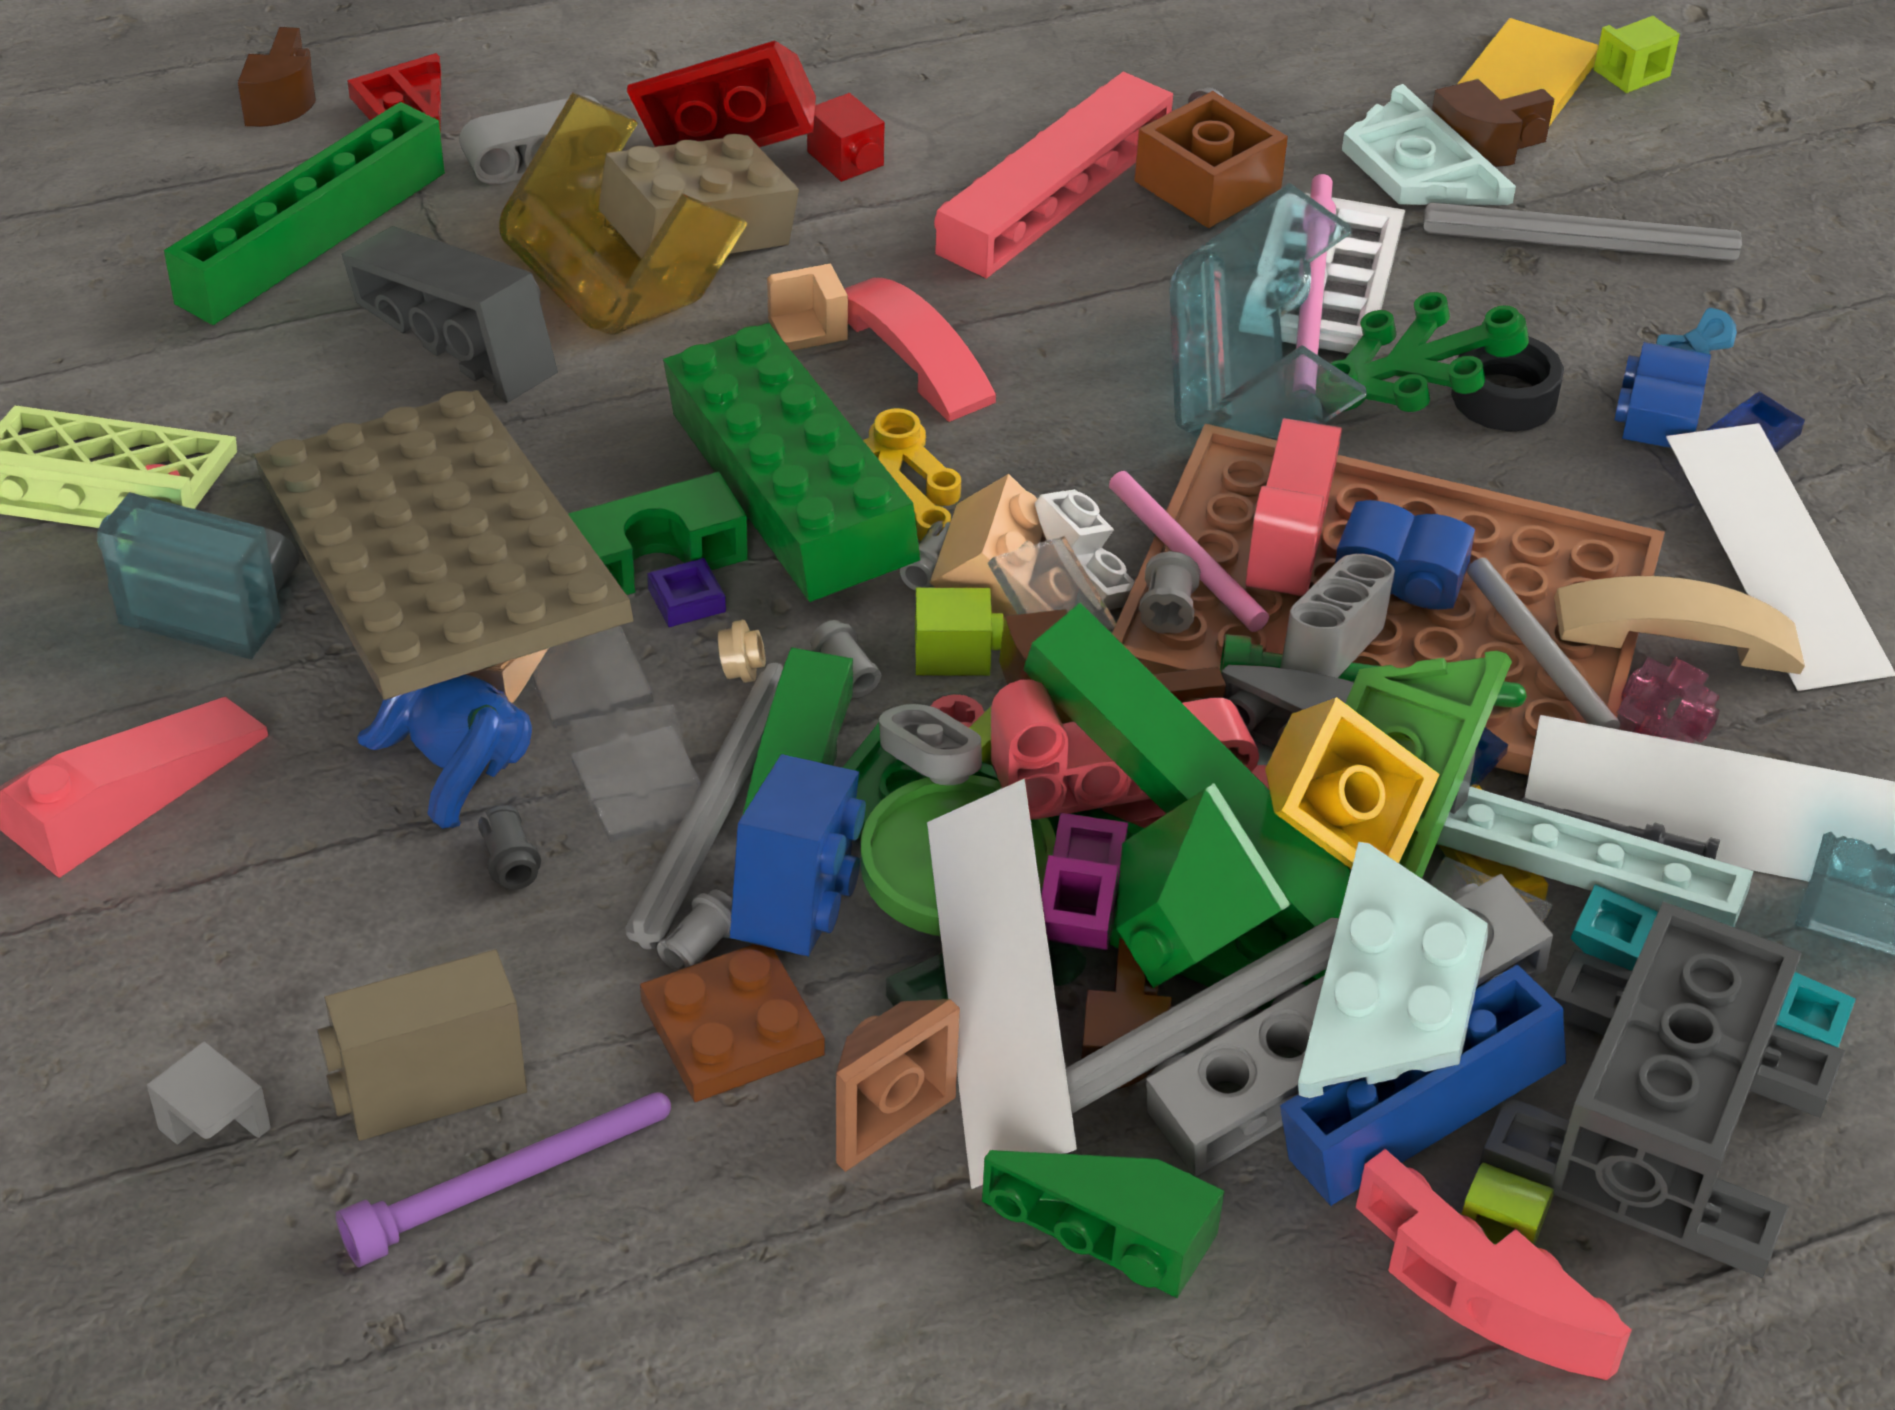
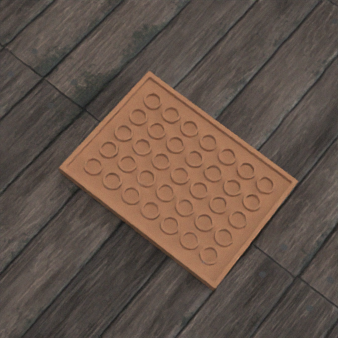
M1205 423L1166 510L1269 614L1268 622L1262 629L1256 632L1250 631L1199 580V586L1191 594L1195 614L1194 621L1188 629L1181 633L1164 634L1149 629L1142 623L1139 610L1140 600L1149 589L1144 579L1146 564L1153 556L1171 551L1155 535L1112 632L1152 674L1219 667L1220 669L1225 634L1251 637V644L1263 645L1264 652L1283 654L1290 610L1302 596L1246 587L1247 568L1258 497L1261 486L1267 485L1277 440ZM1337 456L1309 589L1335 565L1337 547L1355 502L1365 500L1382 501L1402 507L1415 516L1439 514L1463 521L1475 529L1468 567L1476 559H1488L1617 718L1639 632L1629 631L1621 648L1561 640L1554 596L1558 588L1580 582L1613 577L1654 576L1665 534L1664 531L1346 456ZM1467 571L1454 608L1451 609L1422 608L1407 603L1394 594H1390L1383 630L1352 662L1406 668L1412 666L1417 661L1444 658L1448 663L1485 658V652L1490 651L1506 653L1512 663L1504 681L1521 684L1526 690L1527 697L1524 704L1517 708L1493 706L1476 747L1474 762L1529 776L1540 715L1588 724L1470 578Z

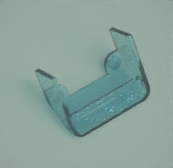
M1288 183L1187 256L1176 268L1171 278L1169 294L1175 421L1181 429L1196 438H1199L1206 423L1278 440L1283 418L1324 424L1367 396L1364 385L1303 345L1283 357L1280 318L1292 309L1302 305L1307 299L1311 288L1310 262L1352 234L1351 225L1291 183Z

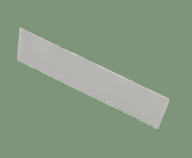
M1757 423L1666 436L1747 595L1769 604L1795 623L1805 664L1801 674L1788 673L1796 690L1803 691L1895 676L1893 667L1761 425Z
M1540 715L1525 798L1549 806L1568 809L1645 829L1647 824L1653 826L1654 823L1664 825L1666 833L1705 843L1710 837L1720 839L1715 860L1744 869L1895 898L1894 781Z
M1025 779L927 822L948 999H951L960 1008L957 1076L971 1189L983 1185L984 1158L989 1150L1066 1154L1077 1150Z

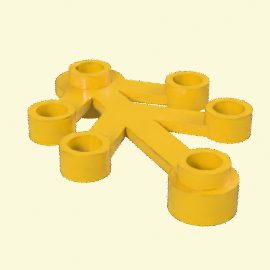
M900 408L888 409L879 413L869 429V438L863 441L913 502L917 536L922 541L933 523L942 521L944 528L947 522H951L950 512L940 506H950L959 501L961 497V476L957 471L943 466L924 447L926 432L916 414ZM903 460L926 480V496L900 472Z

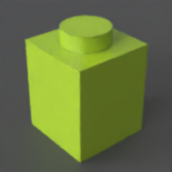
M916 587V675L990 676L991 650L1001 649L1004 624L1003 613L991 612L990 588Z

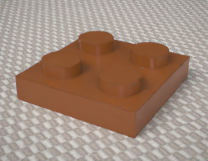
M753 944L640 984L641 1002L694 1103L825 1055V1037L773 948Z

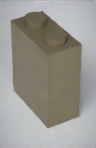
M497 949L324 996L330 1026L317 1029V1034L328 1072L339 1070L338 1072L326 1075L327 1084L336 1116L351 1115L359 1141L527 1093L517 1003Z

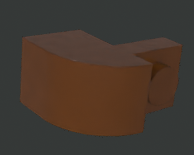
M1479 79L1435 90L1432 111L1494 167L1515 164L1518 149L1546 142L1555 99L1544 89H1539L1500 100Z

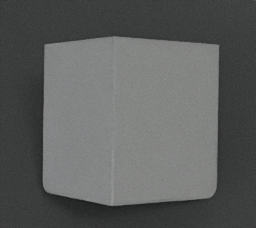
M202 1042L147 1084L158 1129L177 1145L194 1131L202 1138H211L234 1119L257 1138H260L271 1129L262 1087L206 1042Z

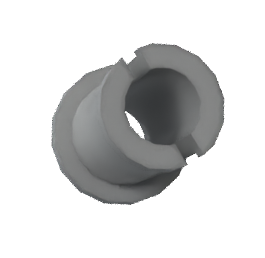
M942 521L933 523L919 543L921 561L900 568L903 582L911 589L916 590V587L935 588L930 583L950 522H947L944 528Z
M830 620L821 624L813 632L810 639L811 651L853 658L852 698L863 697L876 688L882 676L881 672L856 643V631L849 624Z
M713 889L708 894H698L691 903L692 911L666 938L658 943L657 952L660 958L673 971L698 964L722 938H730L732 898L726 893Z

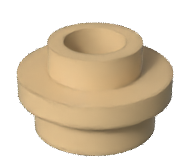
M745 620L733 621L732 628L719 630L718 648L723 671L727 679L741 677L744 683L755 681L757 668L765 667L766 664L764 644L759 630L750 631Z

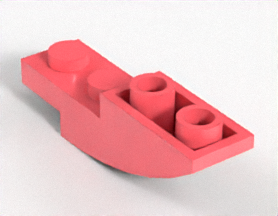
M1386 1149L1365 1163L1355 1208L1394 1242L1388 1269L1392 1275L1420 1298L1454 1321L1484 1338L1525 1357L1569 1372L1608 1380L1617 1373L1632 1329L1621 1321L1618 1313L1610 1304L1592 1296L1570 1277L1551 1253L1545 1249L1537 1248L1516 1229L1495 1245L1486 1237L1478 1223L1468 1216L1460 1215L1432 1190L1430 1184L1421 1173L1413 1168L1404 1166Z

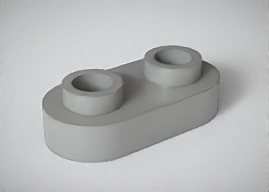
M921 704L901 705L886 710L879 717L881 747L896 759L901 760L919 773L930 777V780L936 784H961L982 767L980 735L935 707Z

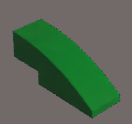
M790 648L763 731L744 812L781 754L834 766L837 758V737L853 696V658Z

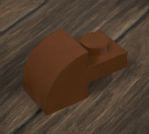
M279 27L269 55L248 54L238 80L245 126L263 127L283 124L304 115L314 105L316 97L311 69V54L308 48H302L300 28Z
M1119 938L1114 992L1087 989L1081 1059L1171 1009L1172 997L1157 996L1158 986L1155 988L1151 986L1122 938ZM1157 1066L1132 1079L1131 1081L1125 1083L1124 1085L1118 1087L1117 1089L1128 1087L1141 1081L1142 1079L1147 1077Z

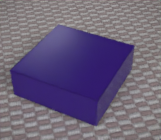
M705 558L647 573L648 590L668 628L726 612V596Z

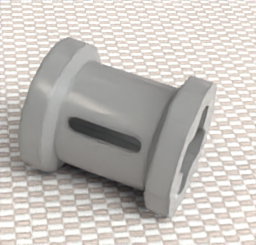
M1168 551L1153 556L1146 564L1144 579L1149 589L1140 600L1139 610L1142 623L1149 629L1162 634L1181 633L1193 623L1195 611L1191 594L1199 586L1201 571L1198 564L1191 557L1180 552Z

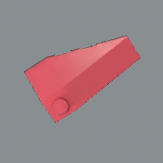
M222 697L56 754L29 767L0 786V831L60 878L268 737L267 727L227 697Z

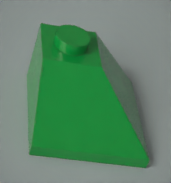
M1215 783L1122 843L1116 929L1153 988L1201 961L1290 905Z

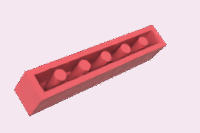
M1124 71L1106 85L1099 87L1095 93L1075 108H1071L1063 117L1045 130L1040 131L1032 140L1016 152L1009 154L1001 163L982 177L977 178L969 187L950 201L941 205L937 210L934 220V227L936 229L935 254L987 279L1135 164L1139 128L1172 112L1173 93Z

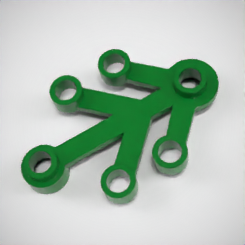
M1439 292L1425 293L1415 300L1414 310L1416 319L1387 357L1372 361L1381 346L1391 343L1396 338L1397 331L1392 313L1386 310L1371 311L1361 319L1360 325L1363 336L1346 359L1333 361L1316 374L1315 394L1328 409L1333 411L1352 410L1361 405L1365 399L1396 405L1404 412H1416L1425 408L1430 402L1428 383L1451 387L1455 392L1461 394L1476 392L1485 383L1483 365L1479 358L1463 356L1453 360L1450 364L1438 361L1483 346L1488 354L1496 357L1516 355L1523 351L1529 343L1526 319L1512 306H1497L1486 313L1482 325L1426 343L1437 327L1448 322L1450 312L1447 298L1444 294ZM1393 376L1401 377L1395 383L1383 381Z

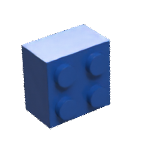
M784 754L780 755L738 822L730 938L809 957L821 933H831L833 931L839 914L842 895L850 897L853 894L860 870V858L851 855L852 841L857 840L866 810L865 800L857 799L859 771Z

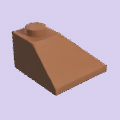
M951 999L902 1001L880 1016H871L865 1019L855 1028L852 1034L847 1036L836 1072V1163L845 1172L956 1098L960 1008Z

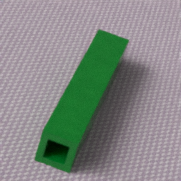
M1081 603L1077 604L1032 642L1023 671L1032 680L1042 683L1048 689L1052 700L1166 814L1215 783L1290 903L1288 907L1273 915L1270 919L1291 940L1330 918L1339 919L1351 870L1276 815L1272 805L1270 790Z

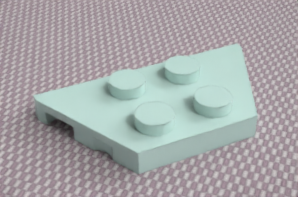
M1404 84L1398 85L1392 90L1390 102L1385 106L1376 104L1366 113L1364 120L1356 122L1344 133L1342 151L1398 204L1427 205L1432 202L1454 205H1509L1513 203L1516 186Z
M1358 842L1298 1080L1299 1096L1308 1098L1323 1095L1324 1086L1366 1077L1367 1084L1370 1085L1396 1079L1400 1074L1408 1070L1427 1072L1460 1064L1488 937V923L1369 843Z

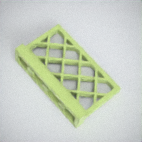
M15 405L0 421V514L123 532L141 508L149 502H162L194 510L237 453L236 437ZM22 428L38 430L23 435L18 434ZM85 437H93V438H94V439H90V440H86V441H82V442H78V443H75V442L73 441V440H77V439H81V438H85ZM54 445L60 446L59 448L51 449L36 454L33 452L35 450L43 449ZM140 445H149V447L134 451L129 449ZM109 453L115 454V456L100 459L93 462L89 460L90 458L102 456ZM195 453H205V455L191 459L185 457ZM168 460L172 463L150 470H147V468L145 467L147 465L157 464ZM177 470L181 476L170 475L168 473Z

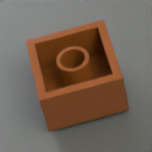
M1211 91L1139 128L1134 181L1209 229L1281 189L1288 136L1216 92Z

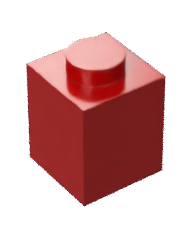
M851 93L815 105L814 130L807 134V152L841 182L884 166L885 122Z

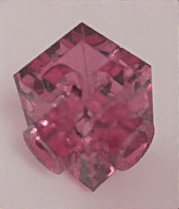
M1648 657L1642 668L1636 669L1628 679L1621 695L1623 702L1616 713L1637 724L1633 730L1634 733L1687 743H1694V741L1701 743L1708 737L1718 719L1720 711L1714 706L1720 695L1704 686L1709 677L1707 673L1675 657L1671 665L1667 667ZM1676 698H1683L1672 719H1670L1667 715L1668 704Z

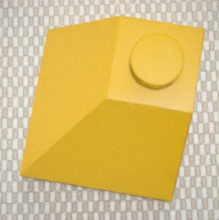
M1337 697L1293 713L1265 768L1274 813L1350 869L1353 866L1358 842L1369 843L1397 863L1400 862L1440 775Z

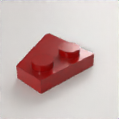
M434 53L347 80L349 97L369 120H372L397 103L402 102L439 120L441 133L442 73L440 56Z

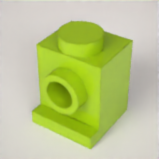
M1655 16L1647 17L1618 29L1611 25L1602 27L1593 70L1625 93L1670 77L1680 33Z

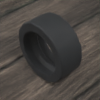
M1529 336L1527 347L1513 356L1496 357L1490 355L1485 351L1484 346L1458 355V358L1463 356L1479 358L1483 365L1484 376L1497 374L1514 376L1532 385L1529 388L1513 389L1498 386L1485 380L1483 387L1473 393L1461 394L1452 389L1451 396L1456 408L1469 420L1486 428L1511 432L1530 430L1543 425L1555 414L1564 366L1559 355L1546 343Z

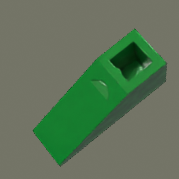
M989 1150L984 1158L982 1202L992 1206L1002 1217L1013 1222H1024L1056 1238L1068 1250L1081 1255L1089 1254L1123 1271L1129 1279L1138 1285L1148 1288L1155 1287L1175 1298L1179 1297L1218 1234L1224 1190L1159 1159Z

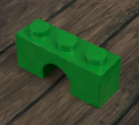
M719 471L568 513L626 595L635 593L633 561L647 554H670L679 558L683 563L705 558L711 571L748 560L747 517Z

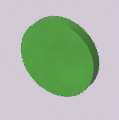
M970 775L968 780L961 784L939 785L932 782L930 777L898 788L886 796L873 809L865 822L861 835V874L870 896L884 912L898 922L917 931L941 936L927 822L1002 789L999 781ZM1048 818L1031 819L1041 894L1048 855L1053 856L1056 840L1054 829Z

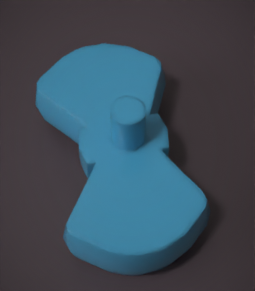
M1708 308L1704 312L1697 328L1684 335L1661 334L1658 336L1656 344L1710 354V351L1729 349L1734 346L1737 333L1736 324L1726 312L1715 308Z

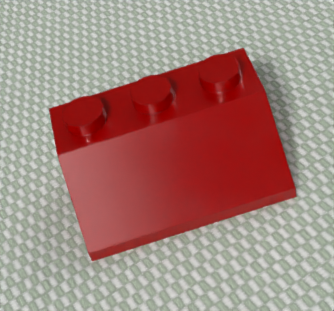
M775 40L627 85V93L654 147L674 145L682 140L706 141L721 139L729 134L748 135L760 148L805 135L814 130L816 95L798 55Z

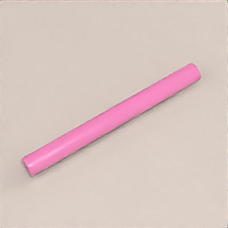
M1120 471L1111 478L1109 488L1172 552L1183 553L1191 557L1198 564L1201 571L1200 580L1250 631L1256 632L1266 625L1269 614L1128 472Z

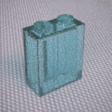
M131 492L127 494L112 514L107 515L101 522L97 531V542L102 551L109 580L108 588L113 597L119 624L252 660L280 622L281 615L264 527Z

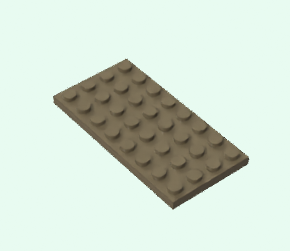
M478 390L472 392L454 391L442 396L439 401L416 408H395L385 413L382 418L361 424H339L329 429L326 434L302 441L297 439L283 440L274 444L267 451L254 454L262 481L384 700L633 622L628 596Z

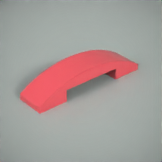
M871 278L844 289L848 295V324L856 332L871 328L918 374L917 392L948 422L996 403V393L974 355L951 325L922 297L904 285L886 278Z

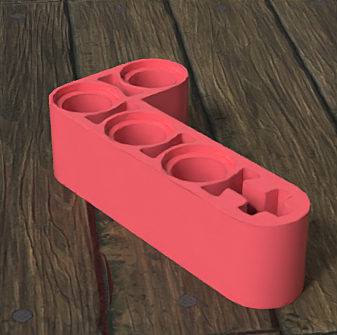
M1283 418L1267 485L1261 486L1251 538L1246 587L1303 596L1309 590L1336 467L1342 432L1341 427Z
M1018 680L1003 687L994 697L991 706L992 765L1001 788L1025 779L1030 820L1059 816L1060 813L1070 814L1151 799L1075 722L1062 724L1048 689L1042 683L1034 680ZM1207 698L1182 703L1251 772L1256 768L1259 760L1258 748L1232 701L1225 698Z

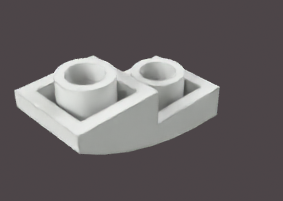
M1075 489L1041 494L1034 504L1042 530L1056 561L1074 589L1094 613L1124 607L1135 581L1126 573L1127 569L1124 563L1116 555L1102 548L1114 529L1101 517L1097 504L1090 497Z

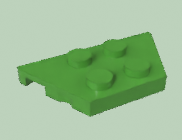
M1490 651L1485 652V658L1448 663L1444 658L1417 661L1412 666L1406 668L1386 665L1359 669L1346 700V705L1440 774L1399 862L1400 865L1421 879L1512 663L1506 653Z

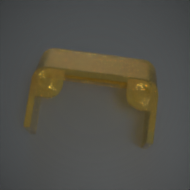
M572 92L504 206L499 220V231L503 241L587 326L606 334L615 335L697 302L706 292L748 223L741 217L682 193L641 259L599 210L606 153L622 151L638 122L627 115Z

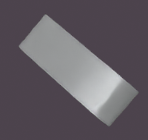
M588 95L481 116L470 120L463 127L459 136L461 149L476 177L489 185L507 183L598 163L605 160L606 153L615 152L619 142L617 130L602 105L595 98Z
M1351 554L1341 558L1290 610L1281 668L1338 678L1384 628L1395 572L1393 565L1377 556Z

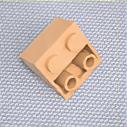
M1010 474L1005 475L957 503L930 583L935 588H990L991 612L1003 613V621L1004 616L1062 609H1067V612H1069L1076 590L1065 576L1048 545L1034 504L1037 498L1032 493L1026 491Z

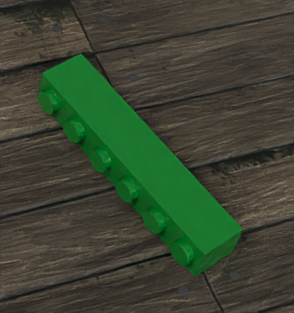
M399 102L166 248L164 255L174 304L207 323L215 325L445 174L439 120Z

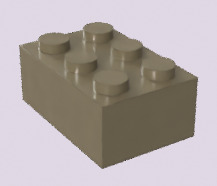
M729 134L721 139L706 141L682 140L674 145L658 147L634 146L626 151L606 153L599 210L645 264L650 266L789 245L799 189L748 135Z

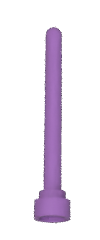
M654 1092L389 1206L382 1200L371 1205L364 1199L336 1211V1222L344 1246L357 1267H362L388 1255V1247L399 1242L400 1233L657 1123L669 1115L671 1102L665 1094Z

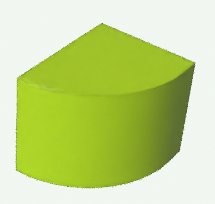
M1483 1162L1466 1196L1461 1215L1468 1216L1478 1223L1486 1237L1495 1245L1515 1229L1535 1245L1551 1205L1554 1189Z

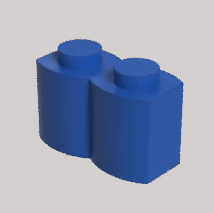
M1643 342L1640 357L1629 355L1614 421L1625 423L1622 439L1671 448L1666 436L1696 432L1711 354Z
M1374 500L1355 502L1338 544L1335 564L1344 556L1351 554L1377 556L1388 561L1395 570L1390 594H1394L1401 600L1422 608L1451 609L1454 608L1470 562L1475 529L1463 521L1445 515L1421 514L1415 516L1406 509L1391 503Z

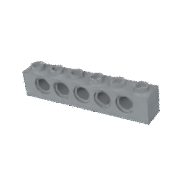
M1502 874L1497 875L1480 886L1475 883L1468 884L1450 897L1488 923V937L1476 989L1517 964L1531 978L1546 970L1553 934ZM1325 976L1307 986L1299 984L1276 997L1271 1007L1248 1020L1245 1018L1237 1019L1218 1030L1209 1043L1188 1055L1180 1052L1160 1063L1154 1069L1151 1076L1146 1078L1147 1112L1193 1176L1197 1177L1283 1126L1280 1105L1299 1094L1298 1080ZM1280 1047H1291L1302 1054L1294 1058H1283L1277 1056L1272 1051ZM1229 1081L1240 1085L1242 1089L1238 1092L1227 1094L1216 1091L1212 1086L1219 1082Z

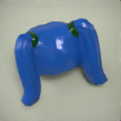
M465 674L390 699H383L376 718L371 725L359 732L357 740L360 745L366 748L379 750L397 744L410 733L414 745L434 765L443 769L431 791L427 814L433 823L442 829L460 826L459 815L461 808L489 761L490 763L485 774L495 777L501 769H505L509 763H516L526 753L531 741L532 725L529 715L511 703L502 690H497L493 685L480 678Z

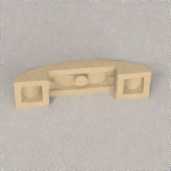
M1626 576L1591 580L1557 589L1554 596L1561 640L1621 648L1628 632L1633 631L1737 646L1740 664L1745 667L1801 674L1805 667L1795 623L1769 604L1727 587L1674 577Z

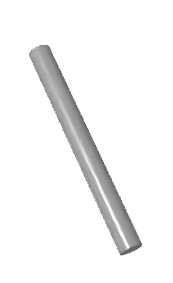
M1479 558L1473 561L1467 570L1470 578L1588 724L1619 729L1620 721L1488 559Z

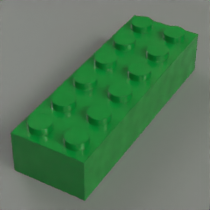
M769 322L759 326L745 327L736 334L707 344L690 346L679 354L663 359L673 415L715 472H720L746 516L809 602L921 561L913 502Z

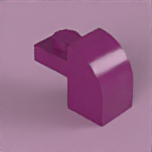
M1060 813L1053 856L1048 855L1041 894L1047 941L1104 950L1109 949L1117 910L1122 843L1127 840L1128 835L1127 822Z

